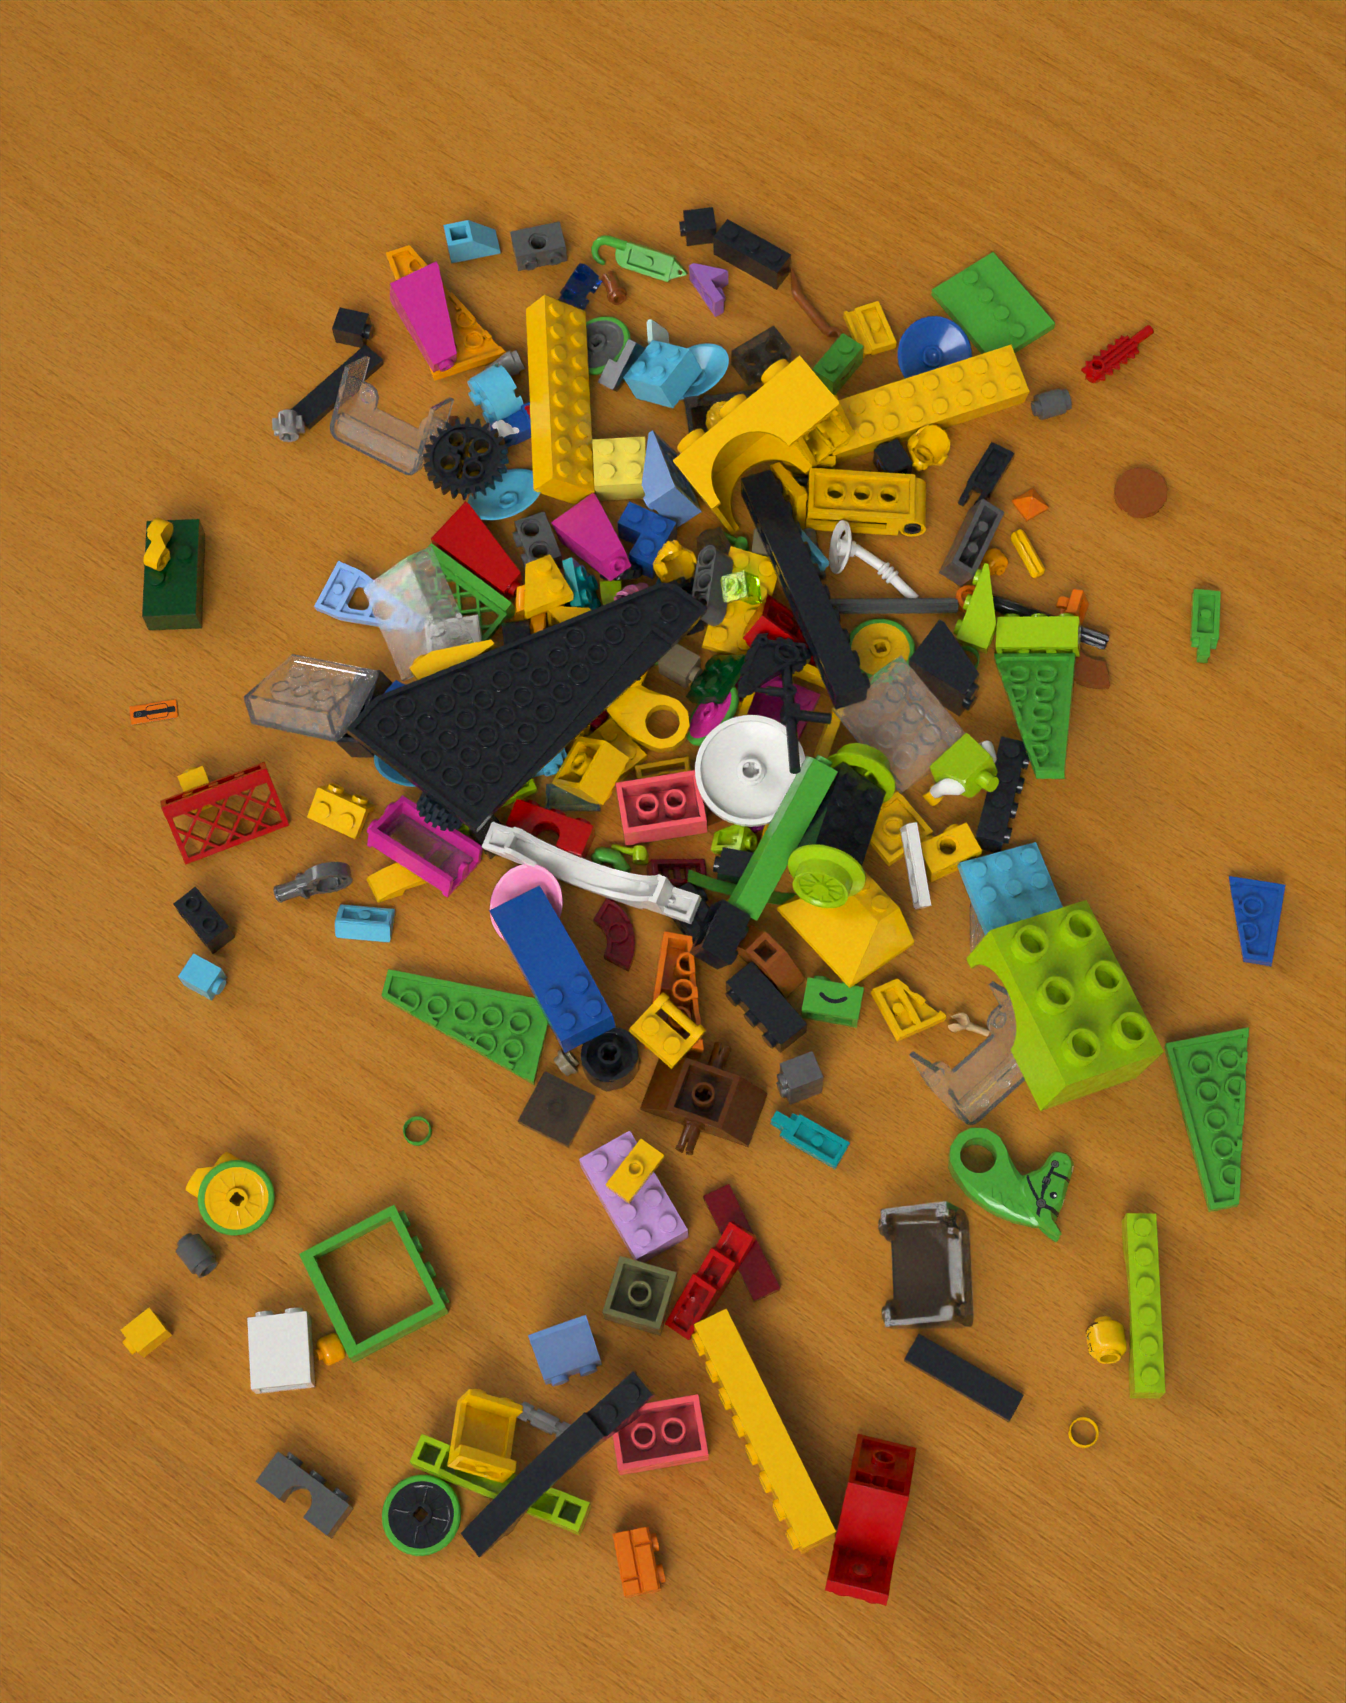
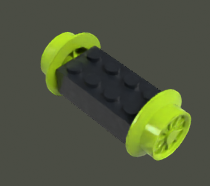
M861 743L844 745L838 750L837 754L826 758L832 762L830 767L838 771L803 835L799 847L791 853L788 859V869L794 878V891L801 899L817 907H840L847 902L848 897L859 893L863 889L866 875L862 865L882 803L887 802L895 791V779L890 772V763L887 757L878 749Z

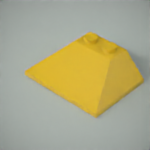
M866 872V882L863 889L859 893L848 897L847 902L840 907H817L807 903L798 895L777 907V911L849 988L914 945L913 937L900 907Z

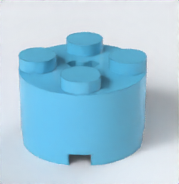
M495 363L467 381L471 389L468 393L471 401L475 406L480 405L484 411L482 415L486 423L488 422L490 425L496 420L498 422L521 410V406L524 405L521 395L517 398L515 396L514 390L517 387L513 379L502 365L498 367V363Z

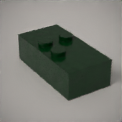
M200 519L166 520L172 523L174 527L172 536L166 545V548L170 551V560L161 571H157L144 564L142 617L148 630L201 629L205 532ZM146 521L145 552L151 544V540L147 537V528L152 521Z

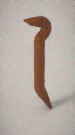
M791 268L793 298L824 335L828 337L834 336L838 339L844 332L837 327L829 326L802 293L793 268Z

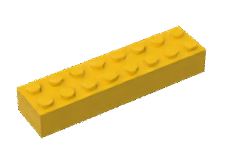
M543 295L526 309L533 489L535 492H541V494L576 505L590 494L595 493L586 312Z
M1012 345L838 400L855 435L829 456H836L837 464L874 452V449L879 444L886 441L891 442L895 439H898L900 443L907 441L921 427L934 424L944 429L1024 403L1030 391Z
M727 1308L695 1323V1333L692 1334L693 1345L698 1355H705L707 1359L705 1369L711 1382H718L720 1386L718 1396L726 1411L731 1409L734 1415L731 1417V1423L739 1438L744 1436L747 1441L745 1452L752 1466L758 1464L761 1470L758 1473V1479L765 1493L771 1492L775 1499L772 1501V1508L779 1522L785 1520L788 1529H786L787 1533L785 1534L792 1549L798 1548L802 1555L834 1539L836 1530Z

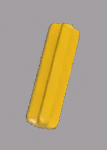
M1022 529L1011 534V541L1031 577L1037 578L1042 576L1045 567L1026 533Z

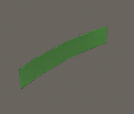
M692 870L688 872V882L723 894L731 895L737 885L711 878ZM773 891L767 903L781 905L797 894Z

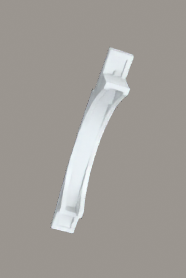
M492 822L482 844L483 849L521 865L525 864L535 867L536 864L549 870L556 879L632 907L641 910L645 908L692 924L702 899L697 894L673 887L665 876L638 875L609 868L561 850L517 827L510 828Z

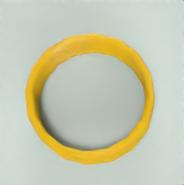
M1077 1418L1069 1426V1439L1077 1447L1088 1448L1095 1444L1098 1439V1426L1090 1418ZM1085 1420L1094 1426L1096 1437L1091 1444L1082 1445L1073 1439L1071 1429L1075 1422Z

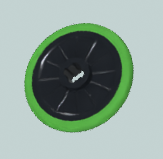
M415 1475L399 1482L389 1492L382 1510L383 1529L389 1541L400 1551L414 1556L431 1555L446 1547L456 1535L461 1520V1507L456 1493L445 1481L431 1475ZM423 1508L428 1513V1516L420 1522L415 1517V1514Z

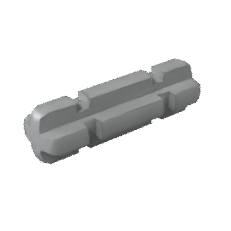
M527 1402L521 1404L523 1405V1412L517 1417L524 1422H527V1420L531 1421L530 1425L550 1435L556 1434L555 1438L570 1426V1424L564 1421L560 1423V1419L539 1408L537 1411L534 1410V1406Z

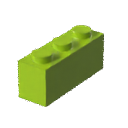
M1038 613L1031 615V617H1020L1017 614H1006L1004 617H997L995 646L997 653H1075L1076 657H1080L1081 624L1079 616L1069 613H1063L1059 616H1047Z

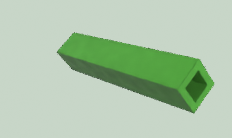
M817 755L816 758L806 756L800 767L801 771L796 774L728 900L730 904L747 913L756 921L786 869L789 856L799 845L838 771L830 767L832 762L820 755Z

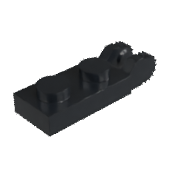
M991 442L968 479L958 504L961 506L967 504L973 491L981 494L974 505L982 498L984 500L990 498L1014 459L1015 453Z

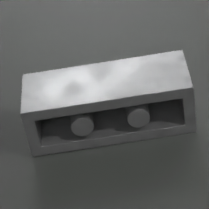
M983 498L971 507L939 573L959 586H962L974 577L1004 512Z

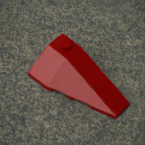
M767 593L745 628L743 639L750 647L758 634L769 633L767 638L770 640H776L778 637L783 639L790 638L793 642L805 643L808 648L799 625L793 620L795 617L793 612ZM811 657L808 664L816 667L813 657Z

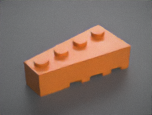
M664 931L660 942L651 1005L664 992L670 997V1002L696 1025H700L701 1018L698 1007L694 955L689 953L693 946L692 936ZM662 1009L657 1013L663 1021L685 1040L690 1036L683 1027ZM702 1037L685 1056L701 1057L704 1050Z

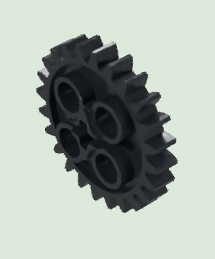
M467 417L465 424H461L457 418L455 426H451L450 423L446 422L447 429L445 431L437 428L438 437L430 435L429 438L432 444H425L427 453L423 454L424 462H426L424 469L425 472H428V480L433 481L435 489L441 487L443 495L451 491L452 499H455L458 493L462 495L463 500H466L467 494H471L476 499L477 492L480 491L486 496L485 488L496 489L494 480L498 482L503 481L500 473H507V468L504 464L509 463V458L506 455L508 454V449L504 445L503 436L498 437V429L496 428L491 431L490 423L487 422L481 427L480 419L471 424L469 417ZM455 442H463L460 446H452ZM481 448H487V449H488V450H487L486 452H484V453H478V452H477V451H478L479 449H481ZM447 465H455L452 469H444ZM473 471L480 472L476 476H469V474Z

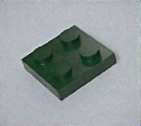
M714 655L706 662L705 669L700 677L692 682L691 690L686 695V698L695 704H708L710 702L722 704L732 687L735 686L741 677L740 670L745 663V655Z

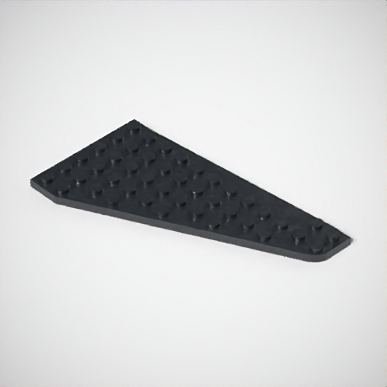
M655 584L379 695L349 725L347 733L477 833L500 807L686 636L706 614L707 607L675 584Z

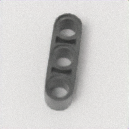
M713 545L705 546L698 555L692 597L707 607V612L701 620L710 626H717L723 621L726 614L733 560Z

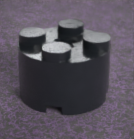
M613 1028L583 1043L581 1062L586 1078L603 1091L617 1090L628 1085L635 1078L639 1070L638 1048L633 1036L625 1029ZM609 1055L611 1058L615 1057L613 1061L605 1060V1056Z

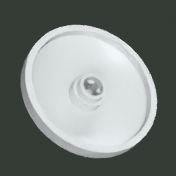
M759 715L738 716L719 724L702 742L695 762L696 784L705 804L723 820L747 827L762 826L772 821L796 774L789 772L786 727L771 718ZM798 741L801 767L803 761L805 760V754L800 742Z

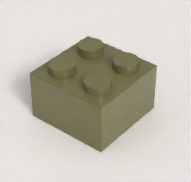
M620 1256L602 1312L604 1319L661 1336L678 1280L677 1272Z

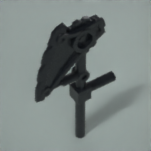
M760 633L755 637L750 646L751 649L747 651L744 658L745 663L740 670L742 678L738 682V697L746 698L747 695L758 692L766 693V696L781 698L784 703L780 710V722L782 725H786L789 772L791 774H798L801 771L797 733L798 722L830 724L832 714L800 710V704L795 703L794 697L797 693V688L793 685V674L796 671H802L803 666L808 664L812 657L805 643L793 642L790 638L783 639L782 637L770 640L767 638L769 633ZM782 674L783 688L767 686L766 688L761 687L768 681Z

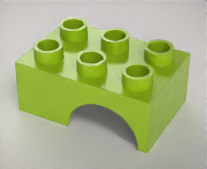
M1087 900L992 929L966 958L971 969L978 965L990 968L1000 978L1009 994L1016 1019V1037L1010 1050L1040 1111L1135 1079L1164 1053Z

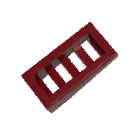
M651 859L647 865V876L659 875L658 871H661V875L667 877L673 887L679 888L688 883V872L691 868L695 867L697 873L707 876L705 859ZM680 869H684L685 879H681ZM669 870H673V879L669 878Z

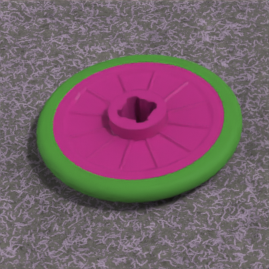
M735 686L732 687L722 704L710 702L708 704H698L689 719L690 730L687 735V739L691 744L701 746L706 736L715 727L733 718L739 703L738 690Z

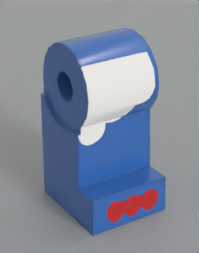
M530 402L522 405L521 410L498 422L496 420L490 425L491 431L496 428L498 429V437L503 436L504 445L507 448L531 438Z

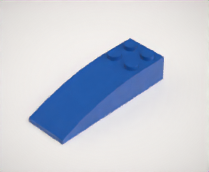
M540 885L489 910L564 1053L616 1027L608 1005Z

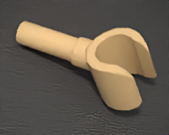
M958 1013L951 1016V1018L958 1021V1024L948 1025L949 1030L952 1032L966 1029L986 1037L989 1036L990 1030L970 1022L967 1014Z

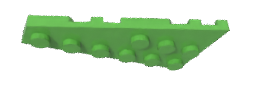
M388 969L381 995L384 1000L535 1085L549 1026L536 998Z
M1249 1027L1165 1043L1164 1045L1208 1212L1233 1208L1239 1205Z

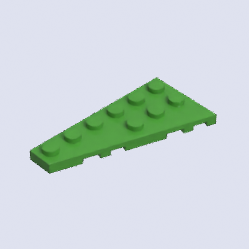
M994 653V661L1036 779H1065L1076 665L1075 653Z

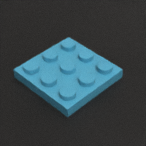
M1036 842L963 861L957 866L984 936L992 929L1063 907Z

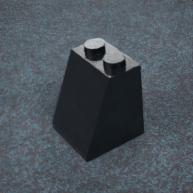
M939 619L909 659L906 683L959 717L965 709L969 711L977 700L975 695L980 688L977 684L979 672L945 622Z

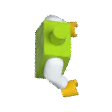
M965 733L929 766L936 784L930 785V791L922 795L931 806H935L942 800L943 795H963L971 798L982 788L988 792H993L999 784V779L996 777L998 772L995 766L997 757L992 742L982 740L978 743L968 733Z

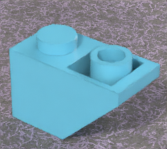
M470 220L443 225L451 263L501 253L495 229Z

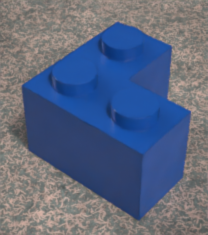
M629 502L617 522L618 536L634 544L629 553L630 564H635L637 568H642V575L654 580L656 573L653 569V562L664 543L677 539V522Z

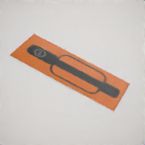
M176 699L129 707L131 725L178 718Z

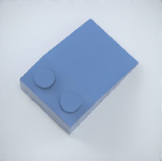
M652 430L648 434L642 487L645 493L643 499L650 510L655 509L659 515L677 522V527H679L702 511L692 486L673 462L679 454Z
M586 1315L528 1335L546 1385L552 1383V1386L562 1385L569 1381V1376L578 1373L581 1376H587L596 1372L597 1366L602 1365Z

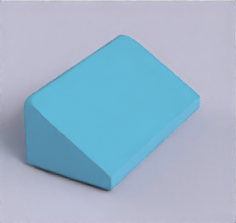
M340 904L334 922L335 936L345 939L390 942L395 909Z

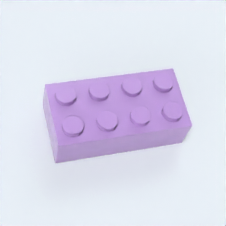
M628 1131L583 1156L579 1161L584 1174L634 1260L645 1263L687 1239L688 1229L654 1172L630 1204L606 1187L605 1184L637 1144L632 1133Z

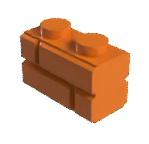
M649 1526L614 1533L613 1539L624 1597L631 1598L661 1591L660 1583H665L666 1580L663 1565H656L654 1552L660 1551L657 1534H650Z

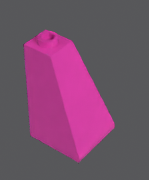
M434 262L390 283V301L433 372L438 370L443 372L454 366L457 352L439 265L437 262Z

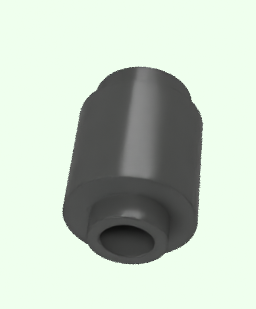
M1057 388L1034 395V401H1031L1032 413L1035 417L1038 416L1040 420L1065 414L1067 410L1072 408L1071 397L1067 389L1061 390Z
M189 1233L178 1241L176 1253L192 1274H197L199 1278H202L217 1267L218 1262L215 1260V1253L200 1234L192 1235Z

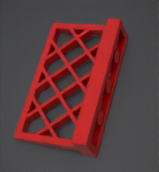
M265 762L160 801L161 809L167 819L185 865L289 826ZM267 783L270 793L266 801L252 796L255 787ZM236 794L245 798L240 811L225 806L230 796ZM272 798L274 800L275 805L270 804ZM249 800L263 805L257 819L244 814ZM210 804L219 808L214 821L199 816L204 806ZM267 807L277 811L281 818V821L273 824L261 820ZM223 810L237 815L232 828L217 823ZM184 814L192 817L193 820L186 831L176 827L173 818ZM241 817L255 823L251 832L243 834L236 831ZM197 820L211 825L206 838L191 833ZM215 827L229 833L225 842L217 844L210 841ZM180 834L185 835L183 841L180 837ZM189 837L203 843L199 852L188 856L185 845Z

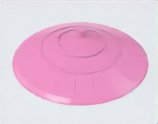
M522 864L510 869L500 878L491 896L490 910L540 885L560 919L563 905L561 888L557 879L546 868L536 864L535 867ZM491 916V921L494 926V929L496 930L498 935L504 940L493 917Z

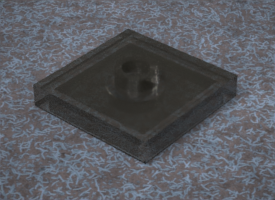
M544 1071L521 1113L518 1123L570 1148L596 1099L595 1095Z

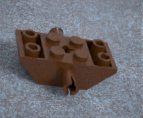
M714 1043L708 1064L683 1057L671 1069L659 1058L641 1104L640 1110L684 1126L675 1149L681 1153L685 1149L686 1155H693L700 1132H705L749 1148L768 1093L743 1077L724 1071L732 1050L731 1047L725 1044L721 1052L722 1043ZM704 1094L708 1095V1101H699V1098H702Z

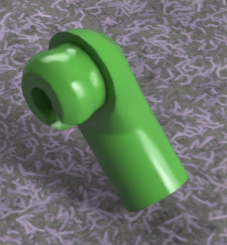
M602 846L596 848L595 852L591 855V860L594 863L603 865L606 862L612 864L614 869L628 873L632 870L622 854L617 850Z

